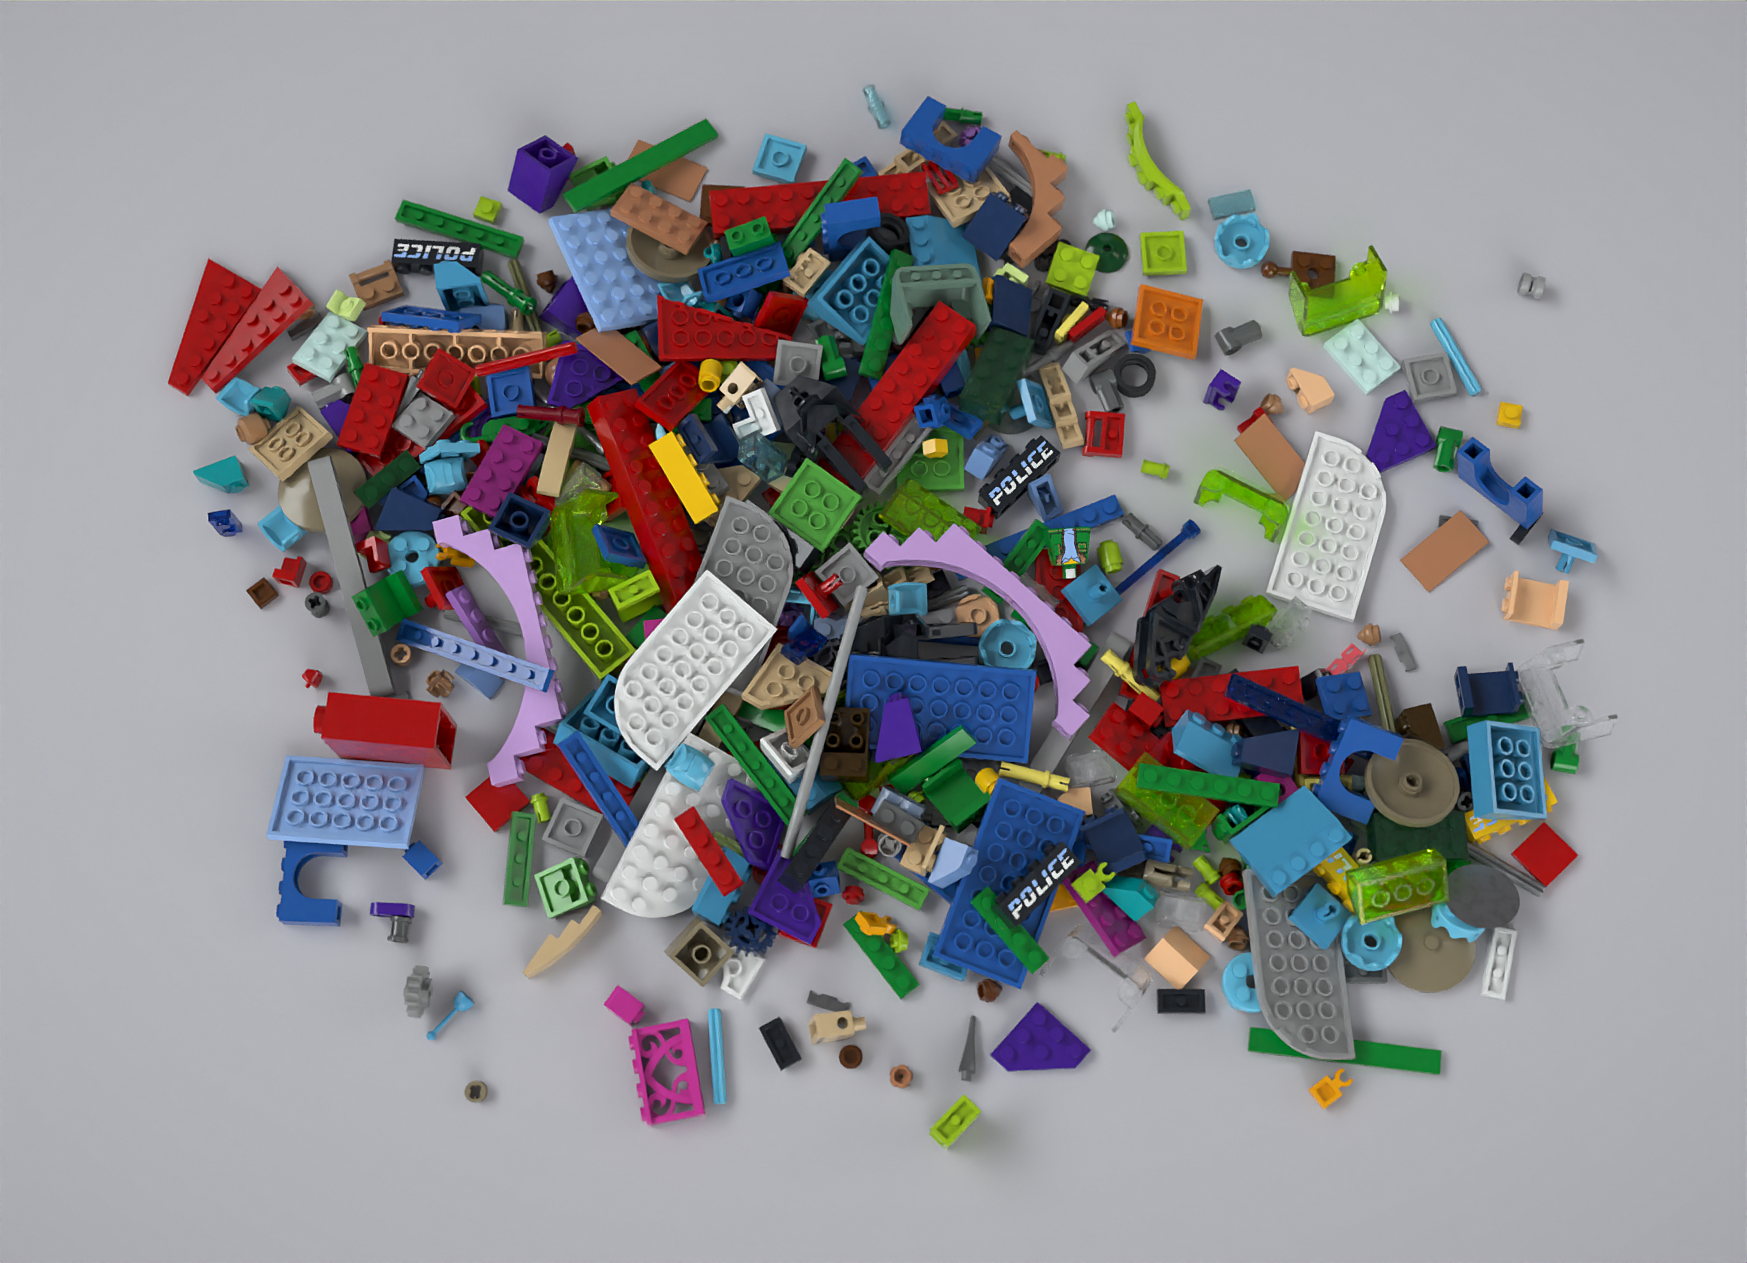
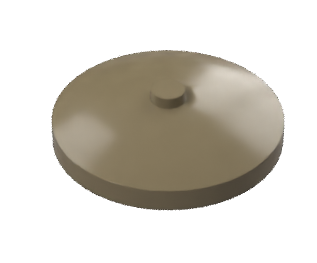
M630 226L626 237V251L634 266L650 278L667 283H683L699 277L697 269L709 266L711 259L704 256V251L707 247L711 248L712 239L705 229L689 253L685 255Z
M321 448L308 461L331 456L349 521L351 522L364 507L363 503L354 494V491L368 481L367 475L359 461L351 454L336 448ZM307 461L294 471L290 477L286 478L283 482L279 481L278 501L286 517L295 526L309 532L324 533L326 531Z
M1404 739L1395 761L1374 753L1365 769V788L1373 805L1385 817L1404 826L1426 827L1440 822L1451 812L1459 796V779L1451 761L1440 750L1420 740Z
M1431 907L1397 910L1390 914L1395 920L1398 931L1402 934V945L1397 958L1387 969L1399 983L1414 991L1437 993L1454 987L1467 976L1475 960L1476 940L1468 942L1467 938L1453 939L1449 936V932L1445 927L1434 928L1431 924Z

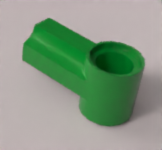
M824 335L815 340V344L823 345L820 366L825 382L847 376L846 367L842 356L840 357L834 336Z
M1440 426L1436 438L1437 450L1433 463V468L1437 471L1444 473L1452 472L1456 453L1462 442L1463 431Z
M1560 726L1558 728L1556 748L1552 753L1550 761L1551 770L1569 774L1577 772L1579 765L1577 748L1580 730L1571 726Z

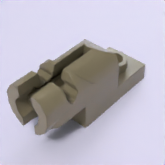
M1147 858L1145 861L1118 872V876L1141 878L1149 885L1160 890L1167 888L1188 892L1191 883L1182 880L1175 882V878L1191 879L1194 869Z

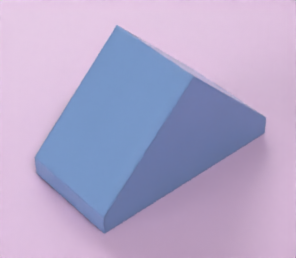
M1049 473L1029 483L1027 495L1044 522L1064 512Z
M463 663L455 671L459 677L489 700L504 684V681L499 676Z

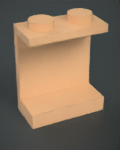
M1514 571L1510 577L1506 578L1504 583V590L1507 591V594L1501 604V611L1504 612L1503 620L1558 630L1563 625L1569 581L1559 580L1553 585L1518 578L1519 571Z

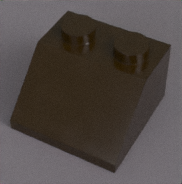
M1431 703L1404 709L1395 719L1398 734H1401L1404 739L1420 740L1440 751L1445 747Z

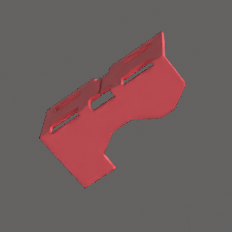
M1351 643L1341 653L1342 658L1340 660L1336 658L1326 670H1329L1332 675H1337L1344 670L1342 673L1344 674L1367 649L1361 652ZM1350 648L1353 649L1349 654H1346ZM1337 664L1338 666L1332 671L1331 668Z

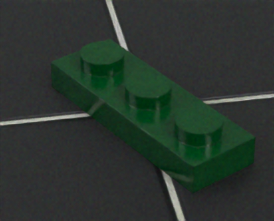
M406 450L356 489L354 494L369 509L390 493L392 487L400 485L420 469L421 466Z

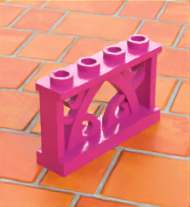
M685 1018L679 1021L631 1029L632 1035L628 1036L630 1050H635L636 1059L632 1060L634 1074L639 1073L640 1083H636L638 1098H643L644 1107H640L642 1122L646 1121L648 1126L706 1116L689 1019ZM679 1028L681 1032L666 1042L661 1033H659ZM653 1035L660 1040L662 1045L658 1048L655 1043L649 1042L652 1048L649 1051H645L642 1041L646 1036ZM672 1048L674 1054L676 1050H681L682 1057L675 1059L669 1050ZM665 1054L673 1064L687 1067V1072L680 1074L674 1080L672 1091L663 1087L652 1076L657 1064ZM643 1057L650 1059L646 1068H644ZM681 1081L687 1082L688 1088L686 1090L680 1088V1094L676 1093L678 1084ZM647 1084L656 1091L650 1097ZM667 1099L671 1100L667 1113L658 1115L653 1111L652 1106L655 1100L661 1101L660 1108L665 1106ZM676 1102L693 1105L694 1110L673 1114Z

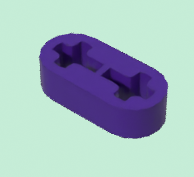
M372 902L369 915L385 918L399 916L411 919L414 918L415 905Z

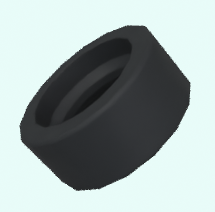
M880 213L881 228L891 230L898 240L893 241L884 238L877 230L879 227L867 228L866 238L870 237L887 255H890L894 249L902 251L910 235L908 226L900 217L894 214Z
M1137 353L1128 354L1119 359L1114 369L1117 382L1116 388L1121 394L1131 398L1142 397L1150 392L1156 377V370L1152 361L1148 357ZM1129 365H1138L1144 368L1147 372L1145 384L1137 387L1126 384L1121 376L1123 369Z

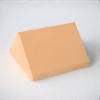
M1175 925L1144 960L1175 989H1182L1210 959V956Z

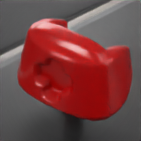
M307 669L302 674V678L307 682L305 687L307 689L310 686L318 688L323 679V674L319 670Z

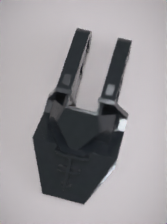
M798 375L774 397L784 433L815 464L824 458L839 475L845 478L851 488L858 494L863 491L866 492L869 488L859 474L830 443L827 436L821 433L825 430L824 427L826 425L836 423L838 418L845 434L851 437L864 453L866 452L870 455L881 471L884 473L889 471L888 468L893 462L860 425L864 418L853 408L836 386Z
M1217 564L1205 572L1200 569L1174 581L1171 584L1173 594L1150 607L1145 617L1142 616L1137 620L1132 674L1134 681L1138 685L1152 688L1154 684L1159 687L1164 679L1170 682L1176 676L1177 672L1171 669V660L1173 658L1179 661L1182 660L1193 636L1199 633L1217 592L1222 571L1221 566ZM1159 665H1160V668L1163 669V670L1160 671V672L1157 671V669H1158L1157 666H1159ZM1146 669L1147 675H1149V677L1143 678L1144 673L1141 671Z
M918 613L871 616L858 624L850 653L979 665V656L918 658V640L978 634L977 622L926 624ZM843 633L839 635V636H840V643H841V640H842ZM848 658L847 665H846V668H845V671H846V672H848L849 658Z

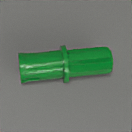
M961 107V110L946 108L944 120L958 121L960 125L961 123H968L980 126L982 112L965 110L964 107Z

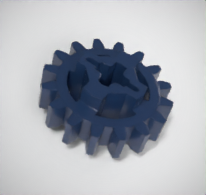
M744 906L743 912L736 909L735 916H729V923L725 927V930L728 931L725 938L731 939L729 947L736 946L737 954L745 951V957H748L749 952H753V955L757 957L759 950L765 954L767 947L773 946L774 941L772 939L776 938L777 933L774 932L775 927L748 914L747 911L749 909L747 906ZM743 920V924L739 925L738 928H735L736 925ZM766 935L764 940L759 943V938Z

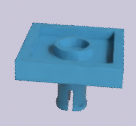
M1025 378L1017 381L1022 403L1009 408L1011 417L1016 420L1027 416L1028 423L1044 429L1055 427L1043 385Z
M1554 529L1550 530L1548 535L1550 548L1562 552L1555 569L1561 572L1563 569L1564 573L1569 574L1575 557L1595 563L1598 556L1595 543Z
M1096 564L1061 590L1088 627L1123 600Z
M1315 883L1288 919L1319 947L1325 950L1346 924L1352 913L1322 886Z

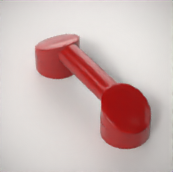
M863 795L858 802L859 809L873 816L871 810L876 802L875 797ZM864 822V841L860 845V853L874 859L879 853L878 844L874 840L873 827Z

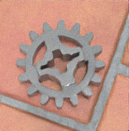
M415 965L413 974L407 977L403 996L404 1005H408L406 1010L408 1017L421 1018L424 1015V1009L430 1005L433 987L432 979H429L430 972L427 966Z

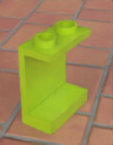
M650 569L608 589L613 605L623 624L647 613L654 604L657 607L663 605L658 593L660 589Z
M963 1094L930 1128L929 1135L946 1151L980 1116L981 1110Z

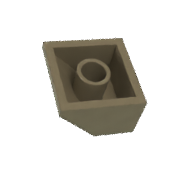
M697 917L689 923L664 951L702 988L735 953Z

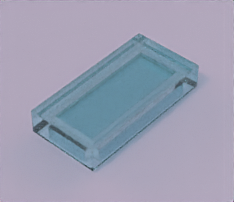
M1250 189L1208 199L1213 221L1228 218L1233 214L1242 215L1255 212L1256 210Z

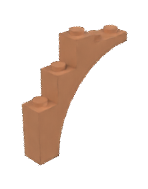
M1016 130L1010 135L1008 147L1019 158L1027 172L1032 189L1033 204L1029 221L1022 232L1010 244L1007 255L1023 269L1060 237L1062 227L1057 219L1051 217L1063 207L1065 197L1061 190L1055 187L1066 178L1068 167L1062 159L1057 158L1054 154L1046 158L1040 149H1036L1025 135H1021Z

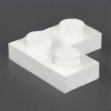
M765 388L742 396L750 418L732 424L742 445L781 430Z

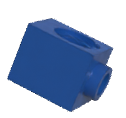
M750 289L728 297L724 307L732 311L731 315L743 320L744 316L753 319L763 295Z
M420 840L417 843L413 842L410 844L402 856L425 880L442 865L440 860Z

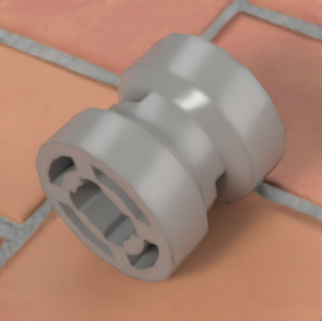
M1523 273L1519 281L1517 294H1530L1533 298L1540 299L1546 278L1540 276L1535 278L1531 274Z
M883 832L877 838L879 851L883 855L892 857L900 852L902 845L900 841Z

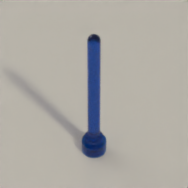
M1191 519L1186 521L1182 525L1183 528L1180 529L1181 532L1114 588L1119 595L1124 593L1186 539L1190 540L1197 537L1201 533L1198 525Z

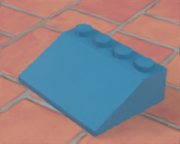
M929 215L906 218V225L909 228L910 234L907 241L909 253L911 256H914L912 266L967 263L977 269L981 281L975 246L962 237L966 230V223L953 228L948 220Z
M870 237L861 240L808 301L807 305L823 320L859 344L864 345L868 339L890 257Z
M593 689L559 723L553 743L557 745L575 731H579L606 774L632 789L644 776L650 765L630 748L623 736L584 714L585 709L597 692V690Z
M1488 720L1467 726L1474 818L1490 820L1547 819L1540 728Z
M1304 785L1279 803L1277 808L1271 809L1229 842L1274 898L1348 843L1352 837L1339 820Z

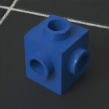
M935 394L924 397L921 403L914 406L919 428H938L944 425V421L951 418L950 407L945 396L936 398Z
M836 861L819 863L807 880L813 898L841 893L840 875Z

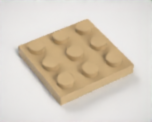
M988 165L974 184L961 179L952 172L958 181L959 187L941 195L937 193L930 182L927 183L929 196L953 228L972 220L990 192L1001 191L1009 197L1008 201L1011 202L1010 194ZM943 175L945 179L948 181V183L951 185L946 175ZM936 178L941 188H944V185L939 180V178Z
M298 405L270 429L265 438L254 443L249 450L283 482L319 449L326 446L333 436Z

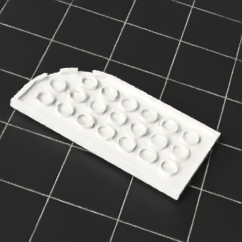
M1315 431L1265 593L1267 596L1349 622L1354 621L1386 511V491H1384L1381 475L1374 463H1371L1361 453L1362 451L1353 444Z
M708 570L701 575L631 656L617 681L614 710L619 730L630 748L656 771L777 631L772 624Z
M690 732L681 743L687 744L705 754L715 763L714 768L700 791L682 784L666 771L600 898L632 915L660 918L675 915L694 905L709 875L674 818L694 806L712 835L717 831L725 835V838L729 837L735 841L736 835L721 803L727 780L733 778L760 792L736 758Z

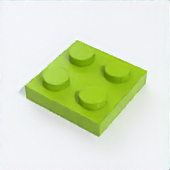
M1183 231L1140 233L1143 276L1186 274L1187 264Z
M1058 242L1044 284L1055 286L1072 294L1087 296L1100 256Z

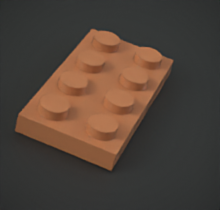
M634 183L629 185L610 213V216L685 255L692 249L708 223Z

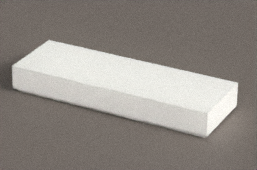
M1504 927L1491 930L1480 995L1503 1001L1506 1000L1517 930Z

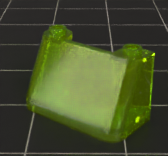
M1218 466L1209 470L1200 483L1193 503L1204 507L1209 501L1219 503L1224 494L1262 513L1263 515L1258 524L1263 525L1265 528L1264 538L1274 543L1290 512L1289 501L1224 467Z

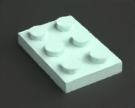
M329 311L293 356V363L331 383L347 362L343 350L350 346H357L358 348L367 337V330Z
M1356 319L1323 345L1325 350L1365 395L1401 368L1359 319Z

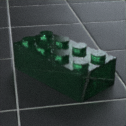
M993 325L960 394L959 410L1000 425L1018 388L1017 381L1022 379L1033 356L1035 340Z
M1451 811L1440 822L1426 827L1404 826L1388 819L1382 813H1373L1366 825L1367 849L1370 850L1368 855L1372 854V859L1369 863L1423 859L1424 862L1460 861L1469 858L1465 811Z

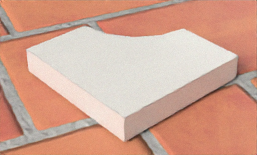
M724 936L722 941L729 946L731 939L728 940ZM734 946L731 949L735 953L722 966L724 979L720 988L737 999L742 1000L765 962V958L759 955L755 957L753 952H749L748 957H745V951L737 954V947Z

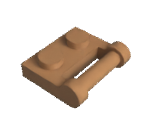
M390 259L384 261L382 265L361 273L349 274L357 297L366 303L363 311L404 296ZM386 272L389 274L388 277L361 286L359 283Z

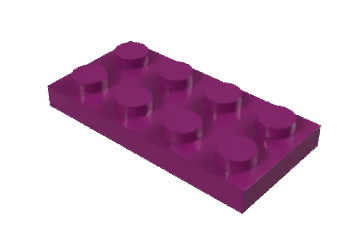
M504 424L461 496L460 502L494 518L508 493L517 494L543 449V442Z
M1092 860L1083 867L1073 870L1062 883L1115 958L1141 943L1147 937L1137 922L1131 919L1103 891L1085 903L1071 886L1074 881L1089 869L1096 874L1098 866Z

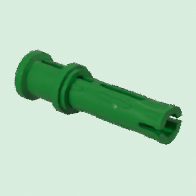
M490 270L482 274L481 281L505 297L510 306L520 309L524 316L533 313L537 306L536 299L526 296L520 288H513Z

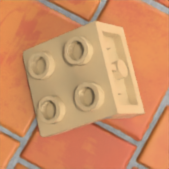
M811 248L806 253L802 252L796 259L795 266L792 269L789 268L791 276L783 278V293L792 294L795 291L804 298L829 269L831 262Z
M924 825L915 842L911 843V847H907L899 866L923 877L926 876L927 872L931 873L937 859L935 854L937 850L940 851L943 841L947 837L945 826L940 825L939 829L936 830Z

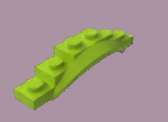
M1135 101L1127 104L1126 113L1124 114L1125 121L1128 124L1126 140L1130 146L1127 159L1129 165L1134 167L1137 172L1136 176L1139 184L1144 185L1146 191L1153 189L1156 198L1161 200L1163 206L1171 203L1173 213L1175 215L1178 214L1181 221L1189 218L1191 207L1183 190L1172 183L1157 168L1146 149L1142 132L1143 114Z

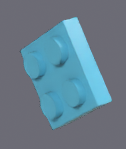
M766 133L752 173L785 184L795 183L807 146Z
M446 439L438 440L435 445L428 447L426 451L419 455L420 464L455 457H462L463 462H466L480 453L479 443H471L470 440H461L457 443H450V440Z

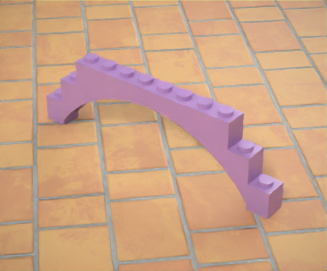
M459 515L434 521L432 523L437 544L443 548L452 547L476 560L495 578L508 596L522 629L526 661L554 670L547 693L525 685L520 711L513 729L493 761L487 762L491 785L502 787L523 781V774L526 770L523 761L519 758L546 751L544 744H547V738L541 728L559 724L568 714L566 702L562 701L560 694L563 692V686L560 679H557L555 670H558L555 657H552L550 651L553 648L550 635L546 634L547 618L540 608V605L543 604L542 597L535 587V583L538 582L537 576L530 565V562L533 560L531 551L518 544L500 548L502 545L499 535L488 531V529L469 534L471 529L468 521Z
M954 523L937 542L934 541L935 538L930 532L918 528L901 546L898 545L899 541L893 535H887L883 531L864 552V558L880 572L886 567L927 566L952 571L988 587L1006 600L1021 615L1035 634L1050 667L1056 701L1055 720L1051 725L1069 740L1090 716L1087 714L1088 710L1081 703L1073 701L1090 682L1087 672L1081 667L1076 668L1074 666L1091 647L1088 637L1082 632L1077 633L1072 628V624L1068 619L1059 617L1054 612L1055 609L1050 603L1041 601L1033 588L1023 585L1020 582V577L1015 572H1009L1005 569L1003 562L998 557H992L987 553L986 547L981 542H975L969 537V532L963 526L958 527Z

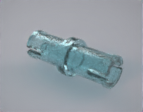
M869 85L865 87L862 93L869 105V113L873 114L878 129L888 127L891 122L884 110L885 104L883 101H880L875 86Z

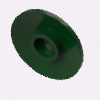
M1099 233L1093 236L1085 247V251L1100 256L1096 266V271L1116 272L1127 261V245L1122 238L1113 233ZM1103 248H1110L1111 251L1106 252Z

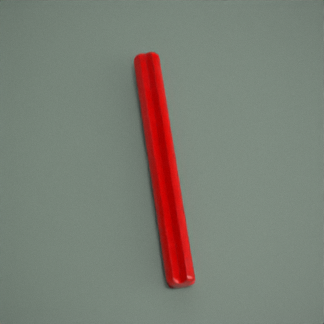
M569 342L476 365L475 371L478 377L576 354L578 348L575 342Z

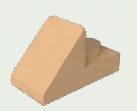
M1225 899L1203 929L1222 943L1244 914Z

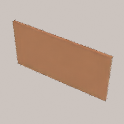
M638 139L628 159L654 145ZM681 157L638 181L650 180L656 189L691 202L708 168Z
M595 327L576 338L580 344L631 385L662 369L658 363L617 330L598 332Z
M1264 413L1234 441L1281 500L1285 502L1297 491L1305 463Z
M1460 510L1400 561L1429 593L1469 558L1477 554L1489 541Z
M835 796L837 808L911 847L909 841L873 821V816Z

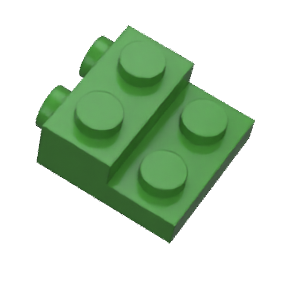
M605 156L571 172L569 179L575 188L615 167L616 164L614 162L610 163L608 157ZM628 186L587 207V212L593 211L605 204L608 207L616 204Z
M572 857L534 875L548 919H554L571 910H579L596 902L597 888L593 882L589 881L587 874L590 873V867L582 858Z

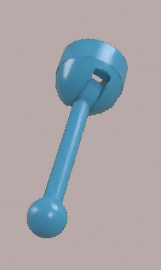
M460 991L453 1000V1010L433 1031L427 1033V1039L434 1040L437 1032L457 1011H467L473 1006L474 1001L463 991Z

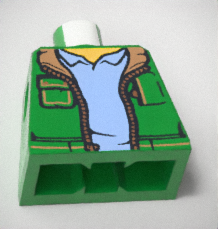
M1091 527L1043 529L1050 563L1054 566L1062 565L1063 578H1076V564L1087 563Z

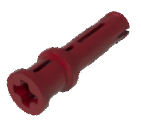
M519 404L516 413H518L517 418L554 421L562 426L565 424H575L577 427H583L586 420L584 407L573 409L561 405L558 408Z

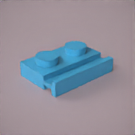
M930 932L918 965L963 982L968 969L932 956L939 935Z

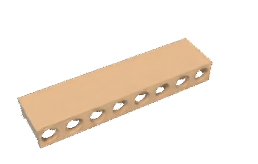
M371 325L367 327V332H369V364L401 373H418L420 369L425 370L437 348L444 350L474 370L476 365L547 348V332L461 329L460 333H449L448 329L443 328L439 331L429 330V327L410 328V326ZM547 361L527 365L531 368L532 378L542 379L545 376L544 370L547 366Z

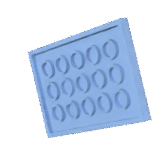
M611 209L553 216L549 219L548 223L598 332L652 324L658 321L657 295L662 296L657 284L662 281L655 280L642 273L628 257L626 237L630 226L610 216Z
M286 755L266 834L269 840L408 849L425 771L424 765Z

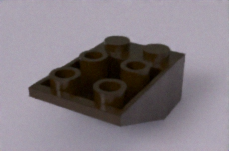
M834 707L820 758L819 775L823 782L869 783L870 708Z

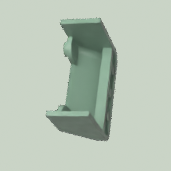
M967 263L898 268L892 279L890 315L898 344H903L913 326L911 321L913 316L912 308L935 307L939 301L947 306H951L952 310L967 320H971L976 325V339H980L992 320L977 269Z

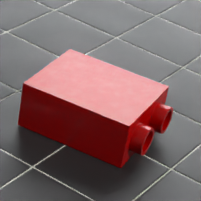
M328 692L326 706L318 705L313 719L314 733L321 734V739L341 759L420 764L429 768L451 770L457 724L441 702Z

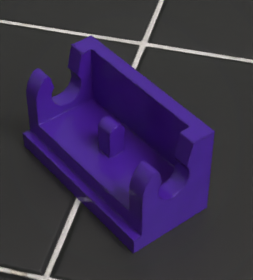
M1220 369L1209 384L1203 403L1206 405L1209 403L1218 410H1224V405L1219 404L1218 399L1224 398L1227 402L1232 403L1236 398L1241 381Z

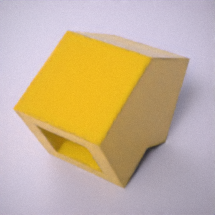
M931 439L922 442L923 455L929 459L934 457L942 458L948 453V444L945 439Z

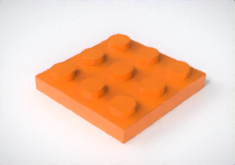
M1140 284L1137 294L1131 345L1194 360L1197 355L1203 299Z

